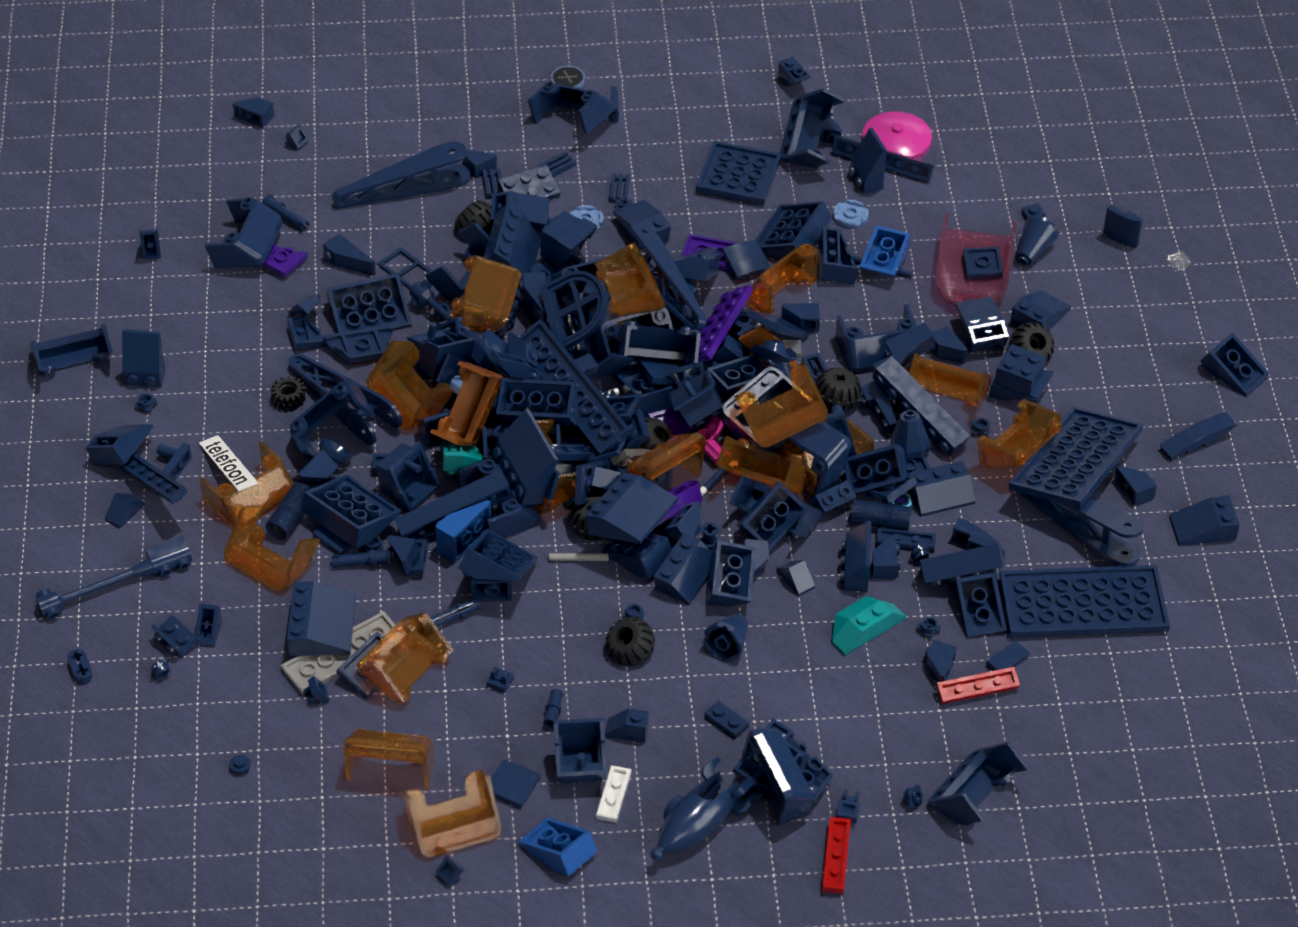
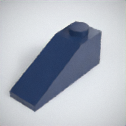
M341 234L336 235L323 244L324 258L335 266L372 276L376 274L375 261Z

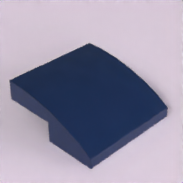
M1110 205L1106 210L1103 234L1116 242L1136 248L1139 245L1143 220L1131 211L1123 213L1114 205Z
M757 240L737 243L722 249V253L736 279L751 278L753 274L768 273L771 270Z

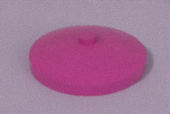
M881 113L872 117L863 128L862 139L868 129L873 128L887 150L916 159L924 156L931 146L932 133L929 126L919 117L909 113Z

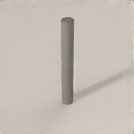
M549 553V561H608V554Z

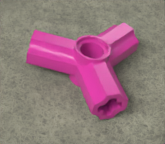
M713 417L709 418L704 428L696 434L676 435L677 451L698 450L700 453L706 454L715 464L721 465L725 463L729 458V453L717 441L725 427V423L721 418Z

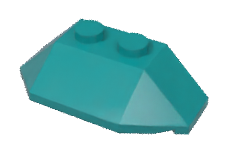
M442 438L443 471H447V474H458L459 468L482 461L481 449L475 446L457 445Z
M865 596L835 614L832 644L846 656L904 621L907 616L892 603Z

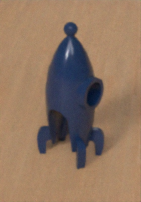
M718 756L703 766L701 776L705 781L692 789L684 797L680 795L674 796L666 805L663 812L665 822L659 835L658 848L651 850V858L653 860H660L663 853H674L690 848L709 836L728 816L731 810L738 815L747 811L756 798L751 795L744 801L739 799L754 784L752 776L748 777L740 785L736 782L718 797L711 800L721 788L720 782L723 780L720 771L714 772L721 759Z

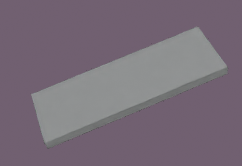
M383 611L353 627L351 654L297 656L280 666L282 672L303 696L305 695L304 689L309 687L307 680L315 676L324 684L339 677L340 675L336 672L337 669L377 631L393 646L405 642L406 639L404 634Z

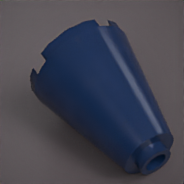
M1033 215L1026 219L1016 252V258L1020 264L1030 265L1057 239L1059 231L1057 230L1056 232L1054 223L1047 218L1039 215L1036 218H1032Z

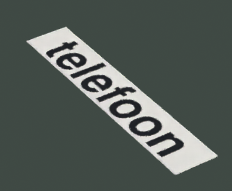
M218 435L199 442L238 491L258 484Z

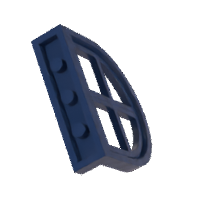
M585 271L566 273L540 287L551 332L567 352L571 354L570 347L592 336L604 321L608 309L607 290L600 279ZM575 282H587L594 288L595 292L579 300ZM570 284L575 303L560 310L556 291ZM597 300L596 312L592 320L586 325L582 307ZM577 310L582 329L567 336L563 317Z

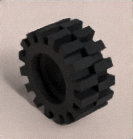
M287 376V379L280 377V381L278 379L275 380L271 387L274 406H278L280 410L283 407L284 411H287V408H290L291 411L293 407L298 409L299 405L302 406L304 404L303 401L306 400L305 386L301 379L296 380L294 376L290 379V376ZM285 392H294V393L291 394V395H284V394H283V393H285Z

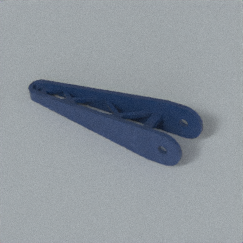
M456 141L434 146L336 190L332 194L333 202L336 207L344 208L443 191L461 186L469 181L470 171L466 166L455 163L462 161L466 157V147Z
M632 223L630 231L646 250V254L641 260L639 256L629 250L618 249L615 254L617 260L648 291L653 292L661 303L687 327H691V330H703L706 325V317L663 241L650 227L642 223ZM651 259L656 264L657 273H652L647 267ZM663 278H667L677 291L679 300H675L666 290ZM685 305L690 308L692 317H689L686 313Z
M294 354L288 360L290 370L319 399L329 392L320 384V380L328 381L336 386L338 383L350 379L303 354ZM302 367L310 368L315 372V375L307 374L302 370ZM357 383L373 412L394 428L402 426V416L392 402L379 393ZM347 402L334 413L367 445L376 443V434L372 426L363 418L367 415L363 410L360 409L354 412L349 408Z
M1019 493L1102 557L1121 566H1131L1139 561L1140 551L1135 546L1111 534L1112 532L1124 538H1134L1141 535L1144 527L1143 523L1131 514L1088 498L1081 508L1060 503L1078 513L1077 515L1052 500ZM1091 521H1093L1094 523H1096V524L1102 526L1103 529L1100 528L1099 526H1097V525L1091 523Z

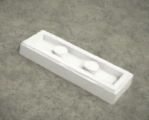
M611 765L596 814L597 820L617 823L630 780L631 769Z

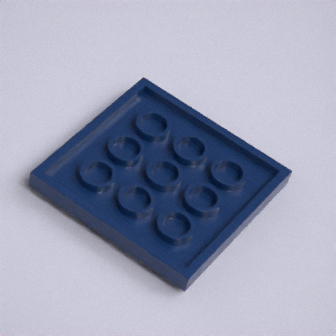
M714 141L696 184V191L764 205L781 161V154Z

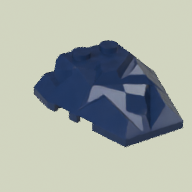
M772 718L765 729H778L780 732H784L787 738V745L807 784L811 785L814 790L813 804L830 782L833 774L816 756L811 757L806 751L807 746L804 743L800 745L793 737L795 733L790 728ZM756 754L748 757L743 756L733 768L732 772L744 780L752 776L754 785L775 791Z

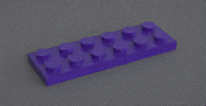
M750 285L740 286L730 293L725 292L720 297L721 300L713 308L714 312L707 318L705 327L699 331L701 337L698 362L702 361L704 363L712 359L754 289ZM683 360L681 366L692 364V362Z

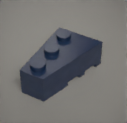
M822 227L818 241L819 279L855 284L859 267L855 265L853 261L854 256L849 252L846 239L839 228Z

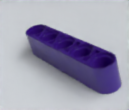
M687 481L668 491L678 497V501L657 525L676 516L686 504L703 501L699 481Z

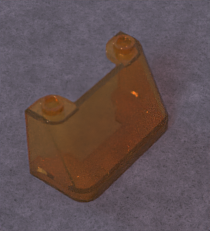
M635 243L595 263L598 269L596 275L601 281L604 280L612 298L610 299L611 304L608 306L613 315L624 316L653 312L666 307L653 273Z
M802 244L760 275L751 286L754 290L746 303L759 312L773 315L775 308L772 306L774 304L772 296L790 282L797 286L801 282H808L810 286L817 282L819 250L809 244Z
M477 255L469 256L464 264L465 270L470 272L464 295L453 301L450 315L454 318L462 317L463 321L461 323L475 332H486L487 328L495 332L503 327L509 318L522 273L517 268Z
M1026 399L1021 400L1018 403V407L1021 408L1019 414L1013 416V424L996 440L984 435L977 440L980 465L986 468H1008L1024 465L1032 455L1056 433L1060 432L1062 428L1061 414Z
M426 612L409 615L399 621L356 666L364 676L394 702L404 703L411 697L412 689L410 686L432 664H443L446 662L453 648Z

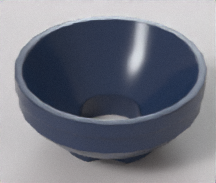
M326 438L321 439L319 444L320 451L324 450L337 465L348 463L352 458V455L341 445Z

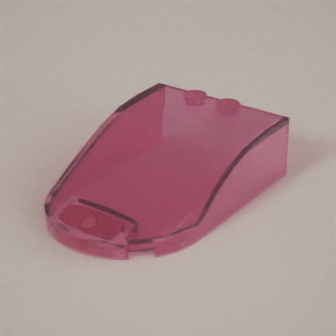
M945 213L935 277L938 292L948 303L955 307V304L958 302L989 296L992 297L995 304L998 303L1005 295L1008 287L1017 222H1013L1011 236L949 229L947 228L948 213ZM999 246L1003 277L967 279L963 249Z

